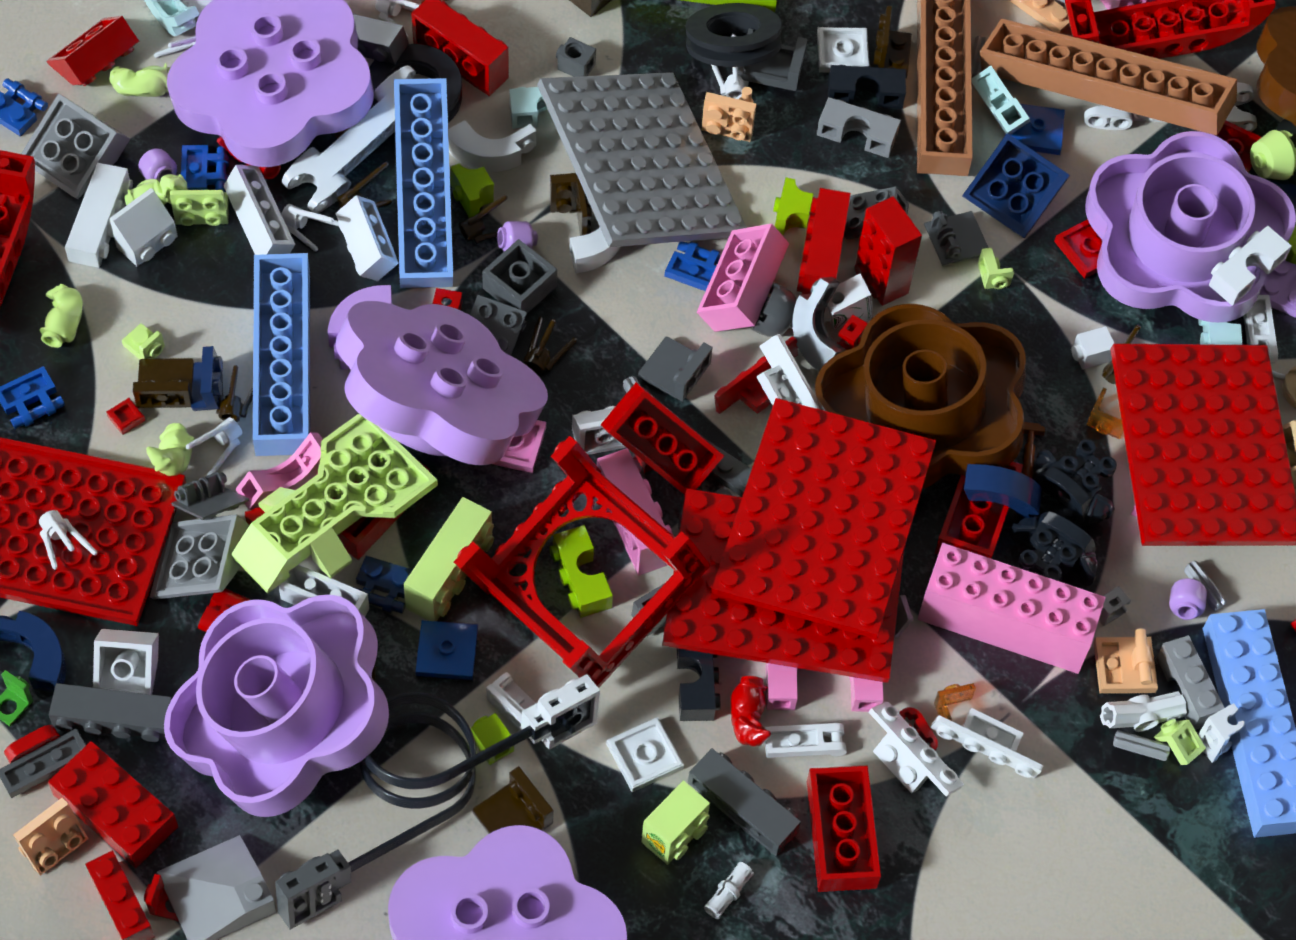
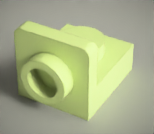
M982 249L977 264L984 288L1002 289L1010 286L1014 275L1013 268L1000 269L999 259L994 256L993 249Z
M142 323L122 339L123 346L139 359L156 358L165 347L162 334L159 331L153 333Z
M1169 720L1161 726V731L1154 736L1158 742L1167 741L1181 765L1189 764L1206 749L1190 720Z

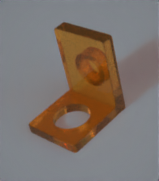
M1103 387L1091 411L1087 425L1095 428L1101 434L1120 439L1123 434L1122 420L1098 410L1107 391Z
M974 683L963 686L953 684L947 686L942 691H938L934 701L938 716L952 721L947 705L971 700L976 689Z

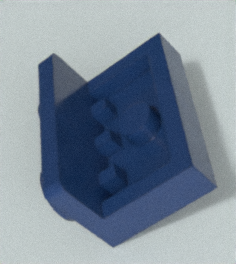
M214 346L203 347L202 362H195L193 364L191 408L193 411L219 409V396L222 395L220 373L223 372V360L221 356L217 355Z

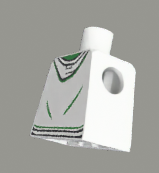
M861 274L840 283L825 309L824 322L829 321L833 330H841L852 315L864 321H869L873 318L871 293Z

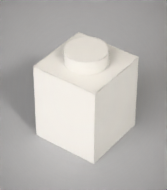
M1107 327L1077 334L1071 350L1073 358L1079 361L1082 370L1105 364L1112 360L1110 348L1114 341Z

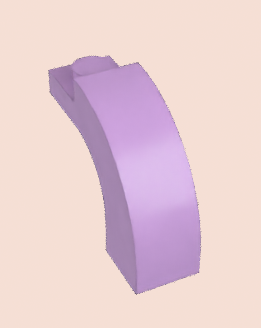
M391 285L372 286L358 290L346 297L331 315L328 325L329 347H334V358L340 359L341 370L350 368L338 353L336 338L350 308L364 301H379L392 304Z

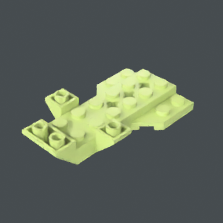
M357 414L321 441L320 464L318 474L297 490L279 487L258 503L265 513L250 524L232 552V557L267 593L290 577L289 571L310 555H312V561L331 579L352 563V558L337 536L362 516L397 517L438 486L437 479L397 440L385 433L379 426L368 421L362 415Z

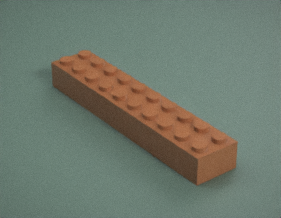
M917 0V173L968 176L972 162L970 0Z
M1002 18L980 50L981 70L983 71L992 66L999 78L1216 136L1237 102L1236 78Z

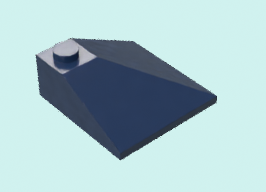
M1007 133L962 197L1025 239L1070 175Z

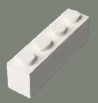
M102 163L96 164L65 245L69 262L99 268L102 259L107 258L109 252L108 243L110 238L114 237L110 217L125 207V195L128 194L127 190H131L133 187V181L129 178L127 168Z
M235 165L224 184V188L255 255L290 254L295 243L260 168L252 165Z

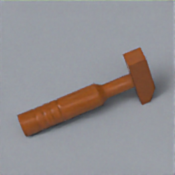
M1023 422V434L1028 435L1027 443L1024 446L1022 474L1032 479L1035 456L1034 435L1044 436L1045 427L1038 423Z

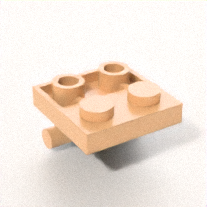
M744 87L739 99L707 92L704 99L701 130L714 135L719 134L735 140L750 142L753 135L756 103H753L751 98L752 89Z
M1136 629L1134 631L1135 637H1095L1093 643L1099 693H1156L1158 685L1152 639L1147 637L1145 629Z
M63 798L59 799L13 834L20 846L18 848L24 857L28 858L34 870L40 876L89 839L69 804Z

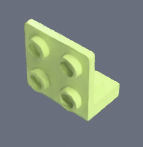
M223 190L170 191L175 224L185 226L193 224H209L212 226L228 224L229 197Z

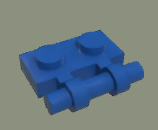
M6 78L2 86L8 91L5 94L0 92V124L21 137L37 121V116L33 111L36 108L45 111L48 103L42 100V96L38 93H31L26 90L25 86L19 81H12ZM19 97L26 101L23 105L16 102Z
M182 145L181 175L187 182L188 190H208V185H214L215 190H223L225 192L224 184L228 179L226 168L229 166L227 150L220 146L217 148V153H209L208 145ZM215 166L216 172L208 173V167Z
M692 241L690 243L679 242L677 250L685 252V254L674 251L665 269L664 277L706 291L716 264H718L721 257L720 251L714 249L709 251L698 247L699 244ZM696 256V257H698V258H701V259H704V260H707V261L705 262V261L696 259V258H694V257Z
M44 366L0 386V404L7 415L16 411L19 413V416L10 419L14 429L23 425L27 427L34 423L33 420L46 414L50 416L56 413L57 409L65 406L61 396L50 400L49 395L56 393L57 390ZM39 400L42 403V405L35 407L29 411L26 408V406L33 404Z

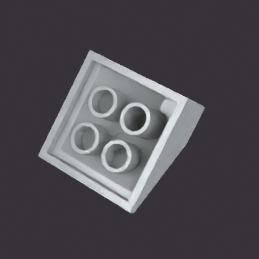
M58 93L21 154L34 156L36 172L74 198L79 199L87 191L96 164L113 165L120 157L130 138Z
M237 514L215 517L210 520L195 519L172 522L156 570L150 598L162 599L222 592L241 567L232 557V552L250 525Z
M240 835L157 871V874L162 877L164 889L187 940H217L276 913L273 897Z

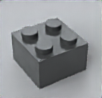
M518 239L482 271L483 289L500 303L528 313L557 287V268Z

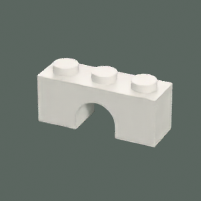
M1269 226L1265 227L1261 232L1255 231L1248 238L1247 244L1244 247H1236L1229 255V260L1225 263L1221 261L1211 271L1213 276L1209 286L1233 306L1251 290L1256 279L1247 267L1256 266L1266 274H1270L1286 260L1292 246Z

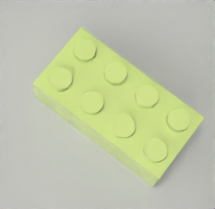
M464 497L461 498L404 582L407 610L428 621H437L440 616L444 617L451 606L450 600L454 594H460L466 582L464 579L467 576L453 562L460 550L468 546L472 541L483 551L487 552L494 541L492 536L494 527L492 511Z

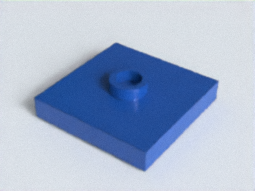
M1020 103L1030 122L1012 133L1011 136L1035 152L1060 155L1065 110Z
M421 620L416 676L473 680L478 624Z

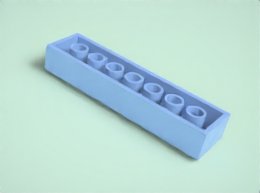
M446 78L394 79L400 288L453 287Z
M308 253L254 255L253 445L255 456L293 455L311 432L310 268Z
M1265 609L1210 614L1203 627V633L1218 694L1225 708L1233 703L1238 708V711L1229 718L1228 723L1236 725L1238 722L1244 721L1242 729L1230 737V741L1232 742L1231 747L1253 836L1256 838L1296 833V728Z

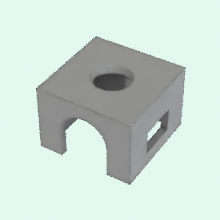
M1119 586L1103 595L1106 598L1099 618L1103 626L1126 613L1127 610L1124 605L1131 602Z

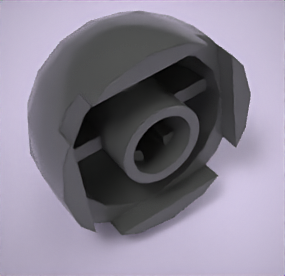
M776 282L771 286L769 291L771 296L767 297L759 318L752 328L753 331L767 337H774L777 334L783 335L788 328L793 329V311L797 299L789 289Z

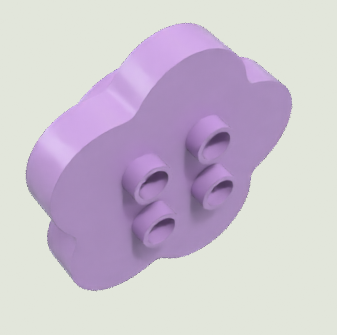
M212 0L198 17L195 31L196 43L175 60L167 77L168 92L178 118L193 130L220 135L228 150L237 159L257 167H273L287 163L303 153L316 136L337 133L356 125L367 115L374 99V89L368 63L357 50L358 35L353 13L344 0Z
M1199 131L1182 132L1173 135L1163 141L1149 155L1127 154L1106 161L1096 170L1092 177L1085 204L1088 221L1093 230L1102 239L1097 259L1098 276L1103 287L1112 297L1125 305L1140 309H1155L1174 305L1194 318L1216 323L1232 321L1246 314L1258 298L1266 273L1259 267L1248 266L1247 269L1256 279L1251 290L1232 306L1209 286L1213 276L1211 274L1213 268L1219 262L1225 263L1229 260V255L1236 247H1244L1247 244L1248 238L1255 231L1261 232L1267 226L1273 229L1285 241L1289 242L1296 222L1294 206L1281 188L1264 178L1249 174L1245 170L1238 153L1226 141L1215 135Z
M379 301L359 302L350 308L336 338L338 353L351 369L345 382V394L353 408L398 442L423 453L449 456L455 460L473 465L496 463L505 454L513 437L522 436L532 430L548 399L547 389L543 381L532 369L503 352L496 338L481 322L469 314L449 306L426 304L408 310Z
M335 595L314 596L290 608H283L276 603L266 600H249L230 607L217 617L207 630L200 647L198 671L180 687L168 706L164 721L167 743L194 770L204 775L213 776L219 789L245 812L259 817H271L293 809L312 792L325 773L346 769L359 763L377 747L384 736L388 724L389 708L384 692L371 676L378 651V641L373 626L350 601Z
M515 825L495 830L481 839L469 854L463 857L437 856L417 862L398 878L392 888L388 904L389 927L393 940H627L626 925L616 905L600 891L577 882L574 878L569 858L562 846L549 834L530 826Z

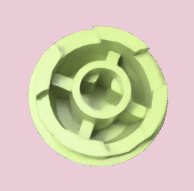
M1272 130L1253 144L1250 151V160L1258 176L1266 179L1287 180L1294 175L1293 173L1296 169V148L1290 139L1293 136L1290 132Z

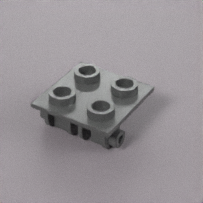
M937 211L933 214L932 221L924 223L942 266L978 257L982 249L989 248L972 211L949 217L942 211Z
M477 295L470 316L488 328L503 352L510 356L512 355L519 333L525 329L526 321L524 320L527 312Z
M214 472L205 476V478L202 477L199 480L179 486L177 491L174 492L177 501L171 504L201 520H210L219 513L237 509L239 505L248 502L249 498L225 488L224 483L227 482L226 475L223 472Z

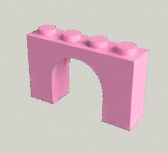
M766 663V686L768 687L766 690V710H795L798 699L797 672L800 668ZM849 677L852 711L869 712L871 708L883 703V682Z

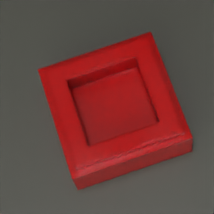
M130 398L106 411L108 418L122 435L145 421L144 415Z

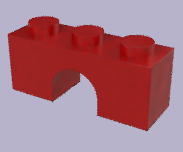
M113 850L85 863L121 940H151L155 938L151 925Z

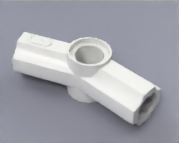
M1179 691L1151 698L1148 695H1139L1128 701L1106 702L1102 706L1100 718L1103 725H1107L1109 728L1134 727L1136 732H1141L1157 726L1160 722L1185 717L1187 714L1186 701Z

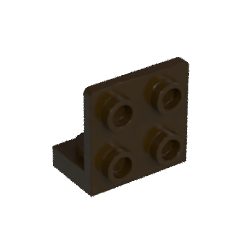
M887 6L885 15L880 14L879 29L882 30H877V49L875 50L874 64L878 65V68L906 69L907 79L912 33L890 31L892 6Z
M577 174L550 175L551 213L577 211L580 236L590 234L591 206L588 204L587 196Z
M140 359L138 382H133V395L137 408L191 407L193 359Z
M519 766L509 772L508 785L475 806L472 810L474 816L488 834L500 828L515 825L530 826L543 831L553 824L554 810Z

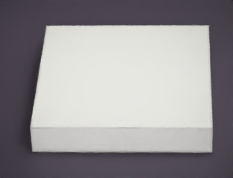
M818 27L819 72L829 73L830 65L870 66L867 28Z
M658 717L606 740V745L632 792L684 769V764Z

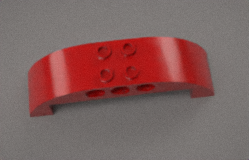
M1065 0L1072 37L1158 59L1209 50L1236 40L1261 24L1271 14L1276 5L1275 0H1157L1093 12L1091 0Z
M0 150V306L25 242L35 187L34 156Z

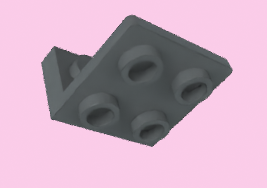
M897 187L850 196L844 230L846 240L860 238L866 208L892 196L895 197L908 215L909 203Z
M666 336L641 368L638 376L683 402L711 364L713 347L703 342L698 350H691Z

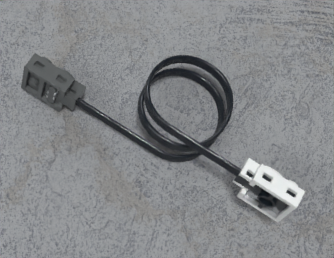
M586 674L578 679L570 680L560 689L549 691L539 698L538 703L522 711V730L477 754L474 736L468 723L458 710L445 700L420 692L402 693L388 698L389 710L400 705L413 703L425 704L441 710L458 724L468 743L451 724L437 716L422 712H407L388 718L386 731L408 723H421L433 726L449 735L458 744L466 760L433 776L407 778L383 769L369 754L360 761V770L368 787L382 800L392 805L409 809H422L442 804L458 795L467 785L468 787L462 797L452 806L350 862H347L337 849L330 854L326 853L321 857L317 856L308 860L295 871L284 873L275 881L278 913L288 928L291 930L342 901V894L339 889L351 883V872L459 813L469 802L473 794L476 778L475 766L527 738H530L533 744L542 740L550 750L597 724L600 689ZM367 767L386 783L405 789L435 787L450 781L464 772L466 773L456 784L443 792L427 797L412 798L400 796L384 789L372 778Z

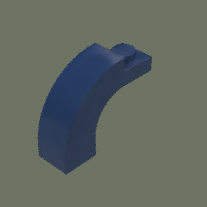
M967 464L964 491L969 501H987L1006 505L1016 511L1020 521L1024 518H1033L1039 515L1042 488L1036 481L1022 473L1002 467Z
M20 610L16 620L0 615V640L23 644L34 652V659L28 676L33 689L54 692L56 683L64 684L66 677L65 657L58 638L51 627L39 617Z

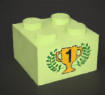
M683 780L644 820L641 842L667 865L674 858L679 860L687 851V844L693 838L698 840L707 830L708 826L706 824L710 817L708 815L710 802Z

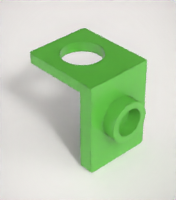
M5 670L1 675L7 689L0 695V707L5 701L11 700L16 702L17 709L9 715L3 714L0 711V720L8 726H12L33 702L29 691L30 685L20 676L15 677Z

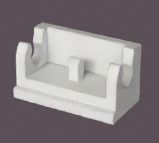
M508 672L486 687L487 700L519 731L522 730V711L536 703L513 681Z
M1234 703L1208 717L1198 734L1206 747L1204 753L1212 763L1217 761L1221 754L1230 749L1232 742L1229 741L1230 737L1240 731L1244 725V721H1240L1236 725L1228 723L1229 718L1238 711Z

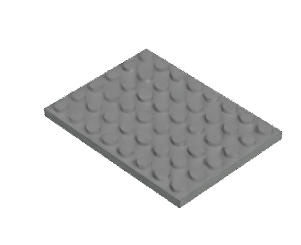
M674 73L540 78L537 86L609 247L729 238L732 230L747 228Z

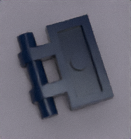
M366 555L356 577V584L365 587L363 589L353 588L367 593L369 604L382 607V610L388 613L395 611L403 614L406 604L397 600L398 597L405 599L404 582L413 570ZM378 590L384 593H388V595L384 597L375 594L374 591Z

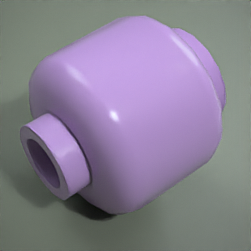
M162 149L147 151L143 154L138 164L139 171L146 180L158 179L160 182L161 177L164 175H176L177 173L175 161Z
M507 221L498 230L497 242L499 248H502L503 251H506L518 239L531 249L537 245V232L533 230L531 224L527 221Z
M1190 578L1180 579L1175 582L1171 587L1169 601L1171 611L1184 620H1191L1201 616L1206 608V587L1200 581Z

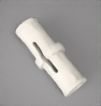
M739 862L729 877L718 884L719 889L704 906V909H706L710 916L719 919L729 904L739 898L743 886L754 875V872L747 864Z

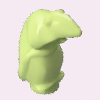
M165 63L163 67L148 66L134 72L128 68L115 66L110 73L109 80L116 92L121 95L159 97L168 92L167 77L171 67H167V63Z
M166 174L161 177L160 182L158 179H147L139 183L136 188L127 190L128 194L125 195L126 205L130 204L152 188L163 205L166 203L171 204L170 191L188 190L187 182L181 174L178 176Z
M60 284V286H56L46 293V297L53 300L54 308L48 312L45 318V327L40 328L42 333L41 340L46 345L55 348L61 347L64 342L70 343L74 340L82 316L83 301L80 292L64 284Z
M172 423L160 435L161 442L159 448L149 446L146 448L147 454L155 466V471H159L167 476L179 475L186 471L193 448L186 449V445L195 440L194 436H190L181 423Z

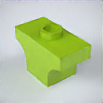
M460 163L450 166V185L456 201H460L469 218L478 214L483 205L494 202V183L484 167L467 169Z
M785 177L781 198L776 197L773 212L777 213L775 228L782 235L793 227L807 229L813 193L800 190L796 185V179Z

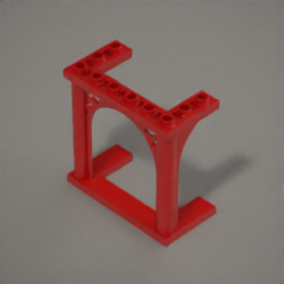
M569 436L565 441L560 442L556 446L554 453L550 456L567 477L554 486L552 493L546 500L540 502L534 508L533 514L516 527L511 538L496 549L495 555L492 558L472 541L468 546L460 550L453 563L488 595L491 593L544 641L579 678L587 674L596 686L600 688L711 565L691 539L682 531L676 537L673 536L602 475V471L580 444ZM581 494H585L587 497L586 507L582 511H576L574 501ZM595 498L598 499V501H596L597 505H602V507L598 510H593L595 505ZM567 509H569V513L565 517H560ZM591 517L609 519L622 525L675 571L600 655L583 640L576 637L544 607L538 597L534 579L536 562L547 540L566 524ZM531 549V554L524 558L525 554ZM516 564L527 565V571L521 576H512L509 572ZM526 581L528 582V586L525 591H523L521 585H519L518 588L515 586V584H522Z

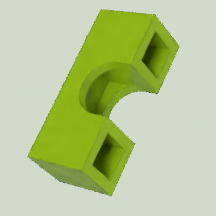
M585 525L553 534V545L549 546L550 554L554 562H559L561 567L559 576L563 586L568 585L570 590L568 599L573 610L577 609L580 618L611 609L613 595L604 572L586 575L578 569L581 565L592 562L594 556V547Z

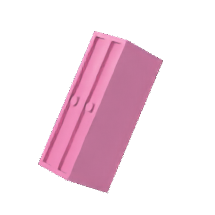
M942 543L917 620L1079 674L1091 647L1106 597Z

